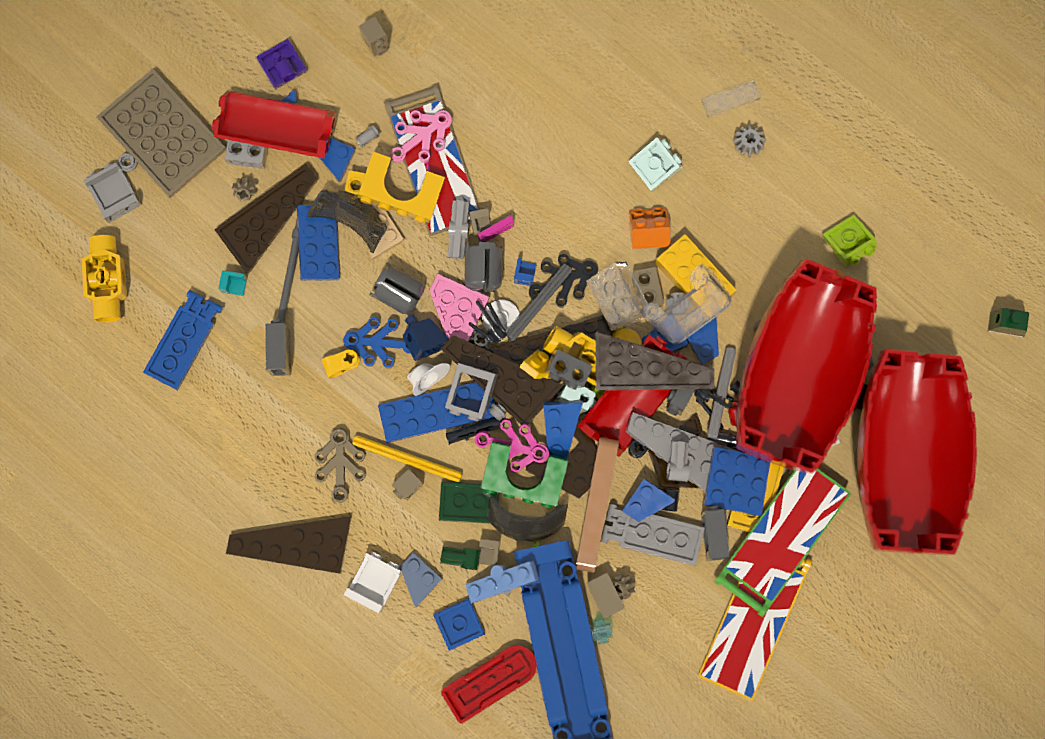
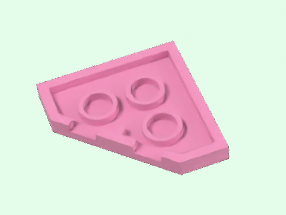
M437 274L431 286L430 294L445 335L449 339L455 335L469 342L474 329L468 323L472 322L477 326L482 315L476 301L478 300L485 308L489 297Z

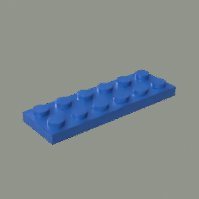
M476 382L458 386L453 404L479 412L485 391ZM451 388L378 405L386 443L478 421L468 419L467 414L461 413L458 416L449 413L450 409L445 408ZM492 397L489 403L488 410L491 408L490 405L492 403L496 405V402ZM487 410L485 419H479V421L495 417Z

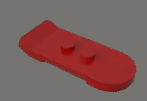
M519 645L508 647L443 688L441 695L457 721L462 724L528 683L536 673V658L526 647Z

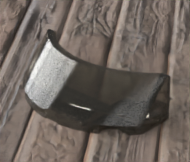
M321 190L307 214L308 217L328 218L348 226L365 241L371 253L375 252L387 230L386 223H382L379 218L380 213L372 205L361 202L357 195L346 191L338 190L337 193Z
M490 498L488 500L487 520L502 535L510 539L528 542L538 541L555 534L564 526L568 504L557 505L552 512L545 513L544 516L524 517L505 510L500 506L499 500Z

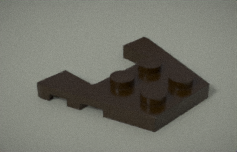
M697 416L678 428L694 435L702 433ZM648 450L661 488H700L690 481L667 480L668 463L662 458L657 457L652 450Z
M578 418L573 436L581 445L567 457L568 464L561 490L578 499L591 487L597 454L591 438L578 427L582 421L581 418ZM534 461L526 468V471L542 480L546 465L543 462L537 463Z

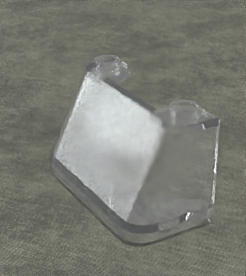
M703 264L691 272L690 281L694 289L663 311L656 303H649L639 310L643 317L673 344L683 342L728 309L732 303L731 295L716 273Z

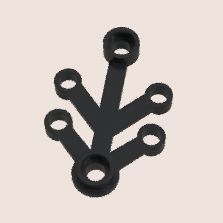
M566 254L559 255L558 263L560 266L567 264L577 270L570 273L561 284L563 289L560 296L556 298V305L559 308L566 306L574 280L579 278L581 280L578 288L573 291V297L576 300L584 298V290L588 280L595 278L598 273V267L594 262L585 261L580 263L569 259ZM562 257H565L567 259V262L562 263L560 259ZM548 261L542 262L540 266L544 274L550 273L555 275L559 268L552 266ZM549 265L550 268L549 270H544L543 266ZM591 267L592 271L590 273H587L585 271V268ZM547 284L542 286L532 285L529 289V297L534 300L537 295L533 294V290L538 289L541 292ZM577 291L582 292V296L577 297L575 293ZM564 299L565 303L561 305L558 303V300Z

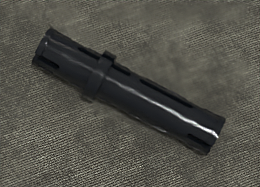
M492 418L468 427L461 426V429L445 433L448 444L451 445L462 440L468 441L469 438L476 436L480 431L490 432L501 428L500 423L502 419L498 421L496 418Z

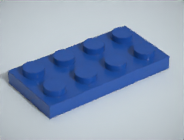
M298 205L300 281H338L339 265L335 206Z

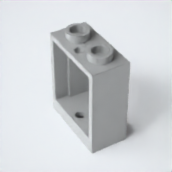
M458 363L445 408L450 409L449 413L454 415L467 414L468 419L479 422V419H485L498 374ZM462 373L488 380L479 412L453 404Z

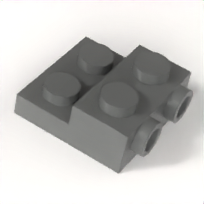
M673 389L667 400L669 406L666 411L674 416H677V414L681 416L695 389Z

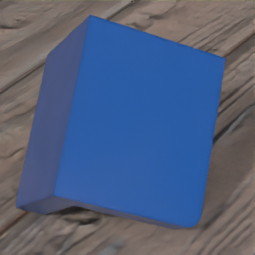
M518 258L514 284L532 286L536 264L522 262V258Z

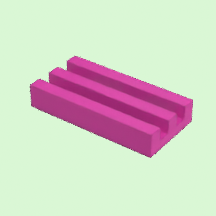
M510 215L478 233V239L480 242H488L514 227L513 218Z

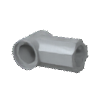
M671 442L667 480L688 481L690 466L688 464L689 443Z

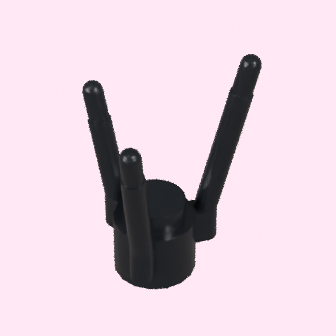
M477 300L476 304L491 324V327L487 330L489 334L472 322L468 324L483 335L489 343L494 341L497 344L507 336L506 329L501 324L491 303L488 302L487 306L497 324L494 323L485 308Z
M697 389L694 394L697 397L696 402L704 408L710 417L712 411L704 401L708 403L711 398L727 409H731L730 405L714 395L717 392L716 389ZM726 396L727 400L734 401L732 397ZM720 424V429L723 430L724 427L722 424Z

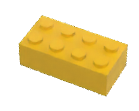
M686 234L656 259L655 264L680 292L685 294V297L690 298V303L705 319L711 316L736 292L732 284Z

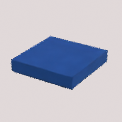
M469 599L433 615L449 651L485 635Z

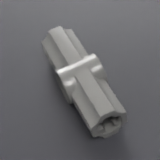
M453 201L448 233V258L464 259L465 240L467 239L469 224L467 222L469 202Z

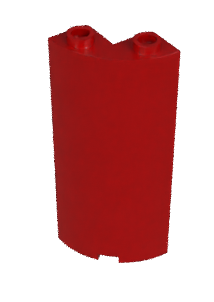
M228 90L220 96L218 105L221 107V112L212 122L214 137L325 158L330 146V137L333 135L336 111Z
M649 335L641 345L687 360L680 352L675 354L665 346L667 343L659 336L655 339ZM673 389L606 390L578 427L590 438L598 442L600 437L618 440L616 456L620 457L634 440L632 436L626 433L630 415L636 413L651 418Z

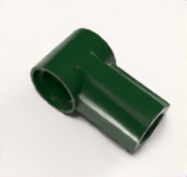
M443 547L440 563L461 566L463 569L478 570L481 551L469 548Z

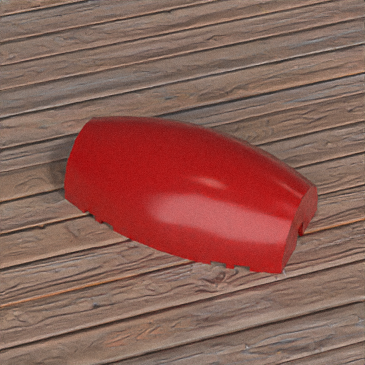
M804 259L799 262L785 279L772 299L751 343L738 396L736 447L746 454L791 470L813 474L828 455V450L837 442V437L842 428H845L863 387L873 344H871L872 335L876 327L874 325V313H877V288L848 275L836 276V270L812 260Z
M890 349L880 351L864 397L857 447L860 500L873 551L929 555H955L964 533L962 531L964 522L969 516L967 511L969 502L972 501L977 462L975 411L972 412L971 399L973 398L972 393H969L966 382L968 376L961 356L935 353L918 355V352Z

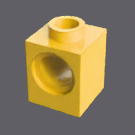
M349 170L344 191L349 200L357 202L360 200V198H357L359 190H352V187L355 184H362L365 173Z

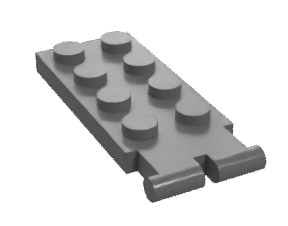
M609 505L606 521L612 522L613 525L612 527L604 525L600 542L608 544L610 540L620 543L619 547L696 566L704 527L653 514L637 522L622 510H618L617 505Z

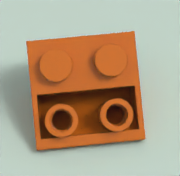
M655 207L653 209L637 208L629 210L632 249L670 247V223L666 208Z

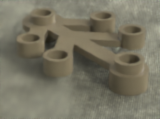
M336 428L330 434V442L322 451L315 454V460L319 464L325 463L327 455L335 448L336 455L321 471L316 472L315 479L319 483L325 482L327 475L336 467V488L332 491V498L337 503H343L348 498V492L344 489V467L353 474L354 479L358 482L363 481L366 477L363 470L358 469L344 456V448L353 455L354 460L358 463L365 460V454L349 442V434L345 429ZM343 435V440L337 441L336 437ZM358 453H361L363 455L362 459L360 460L356 459V455ZM320 454L324 455V459L322 461H318L317 459L318 455ZM358 472L363 473L361 479L356 478ZM320 473L324 474L323 480H318L317 478ZM339 492L344 493V497L342 499L337 498V494Z

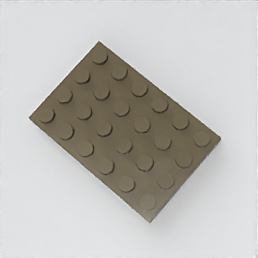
M154 69L150 70L96 116L169 198L174 196L226 151V147L214 137V134Z

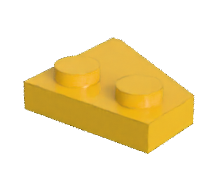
M536 350L520 366V368L535 379H551L548 377L549 374L544 372L550 358L542 351ZM555 364V369L561 372L563 368Z

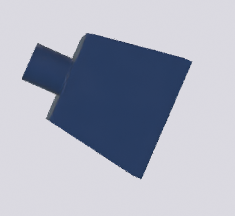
M412 314L405 319L408 328L403 334V339L414 361L442 351L441 348L449 338L430 318L419 321Z

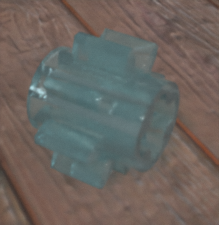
M604 620L595 621V626L590 627L593 641H598L599 645L609 643L608 638L613 637L610 623L605 624Z

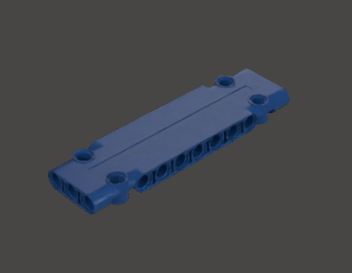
M566 540L515 551L516 565L519 566L534 561L539 578L538 581L533 582L531 585L521 586V595L553 739H557L556 735L561 730L566 731V739H612L607 717V704L570 541ZM565 565L572 568V574L567 577L562 574V567ZM599 722H604L606 725L602 733H598L595 729L596 724Z

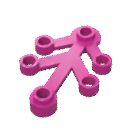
M508 418L502 420L500 427L506 432L511 441L492 437L487 431H480L475 436V444L481 448L489 444L491 445L492 441L510 444L511 449L508 460L519 453L528 454L521 460L516 459L512 461L510 468L513 472H519L522 467L533 461L542 463L549 456L548 448L544 444L537 443L531 433V426L527 423H523L520 426L519 433L525 436L530 446L522 444L512 428V421ZM508 422L510 427H504L503 423ZM522 427H527L528 432H523ZM480 436H486L487 440L482 441ZM541 450L543 455H537L536 451ZM518 463L520 468H514L513 464Z

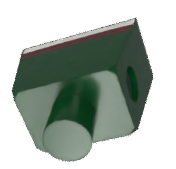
M1000 308L993 311L989 317L988 332L1024 338L1028 328L1029 312L1008 308Z

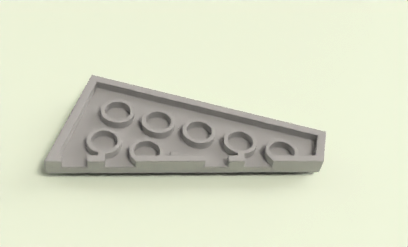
M636 413L630 415L626 428V433L643 446H647L657 457L662 458L667 463L670 462L671 442L689 443L688 464L690 466L688 481L696 484L704 493L706 492L713 448L718 447L737 451Z

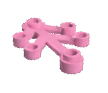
M417 110L412 111L410 114L411 121L413 123H419L420 121L431 123L427 127L410 126L404 122H398L395 126L398 134L409 133L417 135L402 147H394L391 150L392 160L396 163H402L406 159V153L423 140L419 160L423 163L430 160L431 134L435 130H437V139L433 143L434 149L436 151L444 150L445 129L452 123L451 115L446 111H438L435 115L421 114ZM418 114L419 118L413 119V115ZM445 117L446 120L444 122H440L439 118ZM401 125L405 127L402 131L398 130V127ZM440 142L443 145L442 147L438 148L436 147V144ZM400 151L401 155L395 156V152ZM427 154L428 157L426 159H422L421 155Z

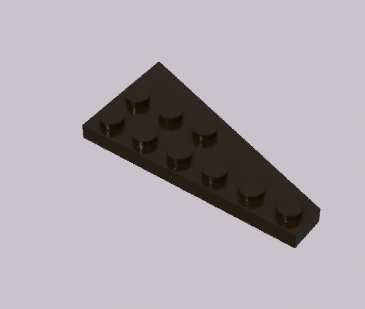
M307 164L214 229L247 275H249L296 211L297 206L302 203L318 181Z
M455 335L441 348L457 365L458 363H463L498 374L492 398L520 425L523 423L529 424L544 408V402H550L564 387V385L551 379H535L520 368L521 365ZM467 374L485 391L488 380Z

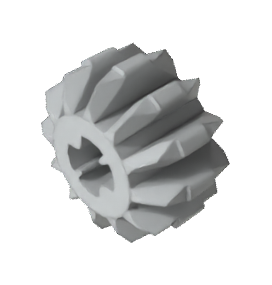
M751 125L747 126V130L742 126L740 132L735 133L736 139H734L733 143L737 145L736 151L742 150V156L745 152L748 153V157L752 156V152L757 156L759 150L764 149L763 144L766 142V138L762 137L763 131L757 132L758 126L754 130ZM748 139H752L751 144L747 143Z

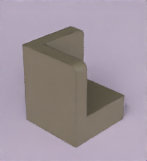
M488 208L469 212L473 234H478L491 227Z
M480 539L479 550L481 552L479 564L497 565L500 541Z

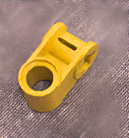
M345 350L325 357L321 361L327 377L333 378L358 367L360 357L353 350ZM350 355L353 357V363L351 364L347 361Z

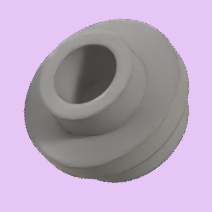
M125 153L118 159V165L122 171L131 172L136 168L137 161L129 153ZM131 161V164L126 166L125 162Z
M493 403L490 405L491 408L488 411L498 421L506 418L504 414L506 410L499 403L497 405Z

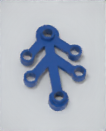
M371 317L368 320V324L358 332L349 331L345 334L343 338L345 347L350 350H356L368 367L375 364V358L373 355L368 354L362 345L370 346L382 360L384 367L388 369L394 366V360L381 347L403 349L406 354H411L406 347L405 341L383 339L390 332L398 329L399 324L395 319L388 320L387 325L371 338H365L364 336L372 329L379 327L380 322L376 317ZM376 320L377 325L371 326V321ZM395 322L396 327L390 328L389 324ZM351 337L356 338V341L354 343L349 342V339ZM369 357L373 359V362L370 364L366 363V359ZM387 359L392 360V364L386 365L385 361Z

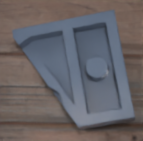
M414 553L400 566L412 601L418 607L442 579Z

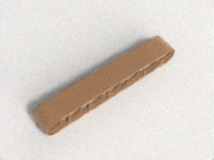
M599 438L576 570L595 573L618 450V440Z

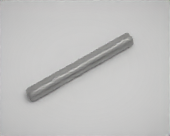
M731 347L726 348L716 397L724 402L726 401L736 355V349ZM714 401L707 436L713 439L718 437L724 406Z

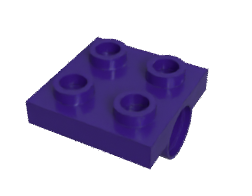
M288 39L256 56L257 61L275 90L307 72Z

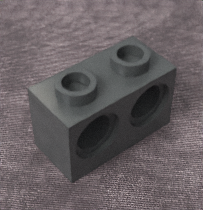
M554 350L544 372L549 374V378L558 382L563 380L567 382V387L576 390L577 388L584 387L593 366L560 350ZM557 361L561 362L563 365V370L561 372H558L555 369V364ZM574 370L580 372L579 380L573 378Z

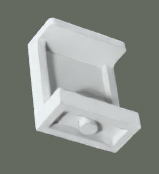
M374 552L371 555L366 553L356 576L344 595L380 614L402 571L398 570L399 565L391 561L388 564L381 561L382 557Z

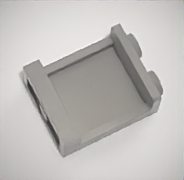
M117 163L106 165L103 170L88 175L87 179L84 180L85 185L99 206L102 216L108 223L141 206L134 190Z

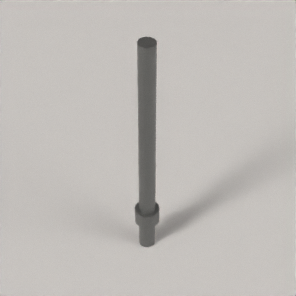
M297 220L295 229L292 231L291 237L293 240L277 320L282 321V323L285 320L299 249Z

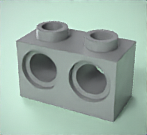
M228 140L225 160L229 165L265 169L268 148ZM235 148H242L240 153H233ZM254 150H261L257 156H253L252 152Z

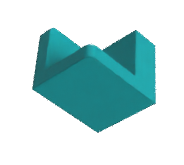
M222 270L218 289L221 293L244 296L247 277L242 273Z

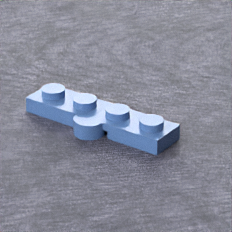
M534 561L507 569L504 565H496L491 569V576L468 583L466 588L470 602L476 603L538 581L539 578Z

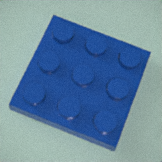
M714 447L703 505L710 507L719 506L720 509L762 516L770 463L746 453Z

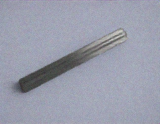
M567 264L562 265L507 331V337L511 341L517 339L572 272L570 266Z

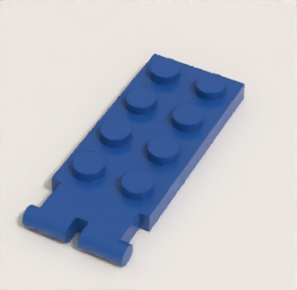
M191 290L187 292L186 297H188L186 304L184 307L180 306L143 371L144 374L177 391L214 326L212 320L217 312L221 313L223 310V306L209 299L203 305L205 297Z

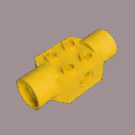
M92 236L89 238L90 254L81 259L83 296L93 303V320L95 322H116L121 320L120 302L127 298L125 261L120 255H117L115 236Z
M555 326L547 337L543 349L553 354L554 350H560L593 366L586 382L596 386V341L581 332L572 335L562 328ZM574 370L573 374L580 378V372Z

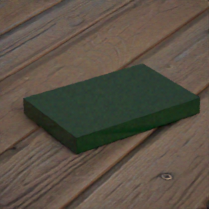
M441 482L439 521L497 524L499 492H496V494L484 492L485 489L481 488L482 484Z

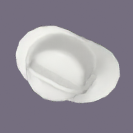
M429 363L418 365L407 376L413 385V394L415 396L423 394L431 386L444 378L450 370V365L448 363L438 364L437 366Z

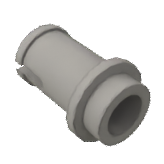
M373 125L371 127L368 126L365 132L355 138L362 148L374 138L377 139V136L380 134Z

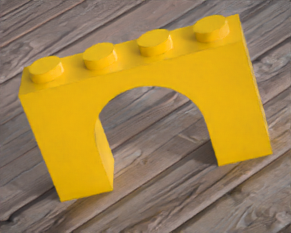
M373 152L357 198H360V201L365 204L379 205L378 208L389 211L391 209L396 211V214L399 216L407 217L408 215L413 217L414 221L418 223H429L445 177L427 171L416 197L407 201L394 199L388 194L384 185L385 174L391 158Z

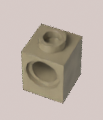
M408 469L392 484L395 488L393 493L400 500L404 498L407 501L423 483Z

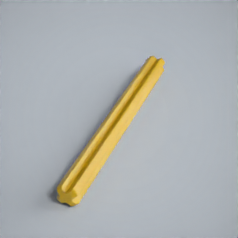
M355 435L352 444L354 446L457 483L462 478V473L381 443Z

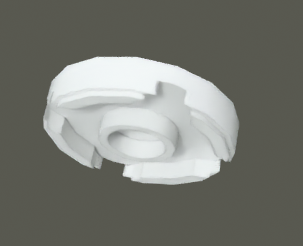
M507 300L491 302L507 333L520 317L517 307ZM487 306L485 310L490 315L494 323L497 324L490 312V309ZM483 314V326L487 331L491 324Z

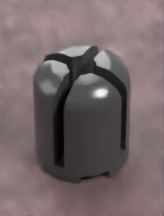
M479 242L478 245L469 247V243L465 244L464 284L468 289L477 292L480 290L492 292L501 287L503 245L496 247V243Z
M387 263L388 270H382L375 283V293L370 292L369 295L402 314H409L415 309L418 303L416 300L419 301L422 297L424 285L420 280Z

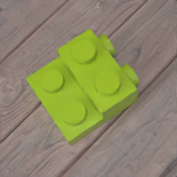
M855 215L823 233L824 240L834 250L835 256L845 267L857 265L860 258L865 255H873L877 248L876 238Z

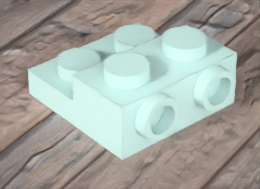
M658 137L628 161L651 191L655 190L666 179H670L683 168L680 164L683 162L678 154L675 153L673 155L669 150L671 145L666 139L661 140Z

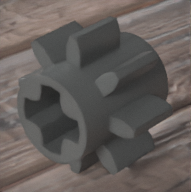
M474 330L475 336L474 338H469V340L489 351L488 345L493 344V341L489 343L483 335ZM478 338H485V344L478 343Z

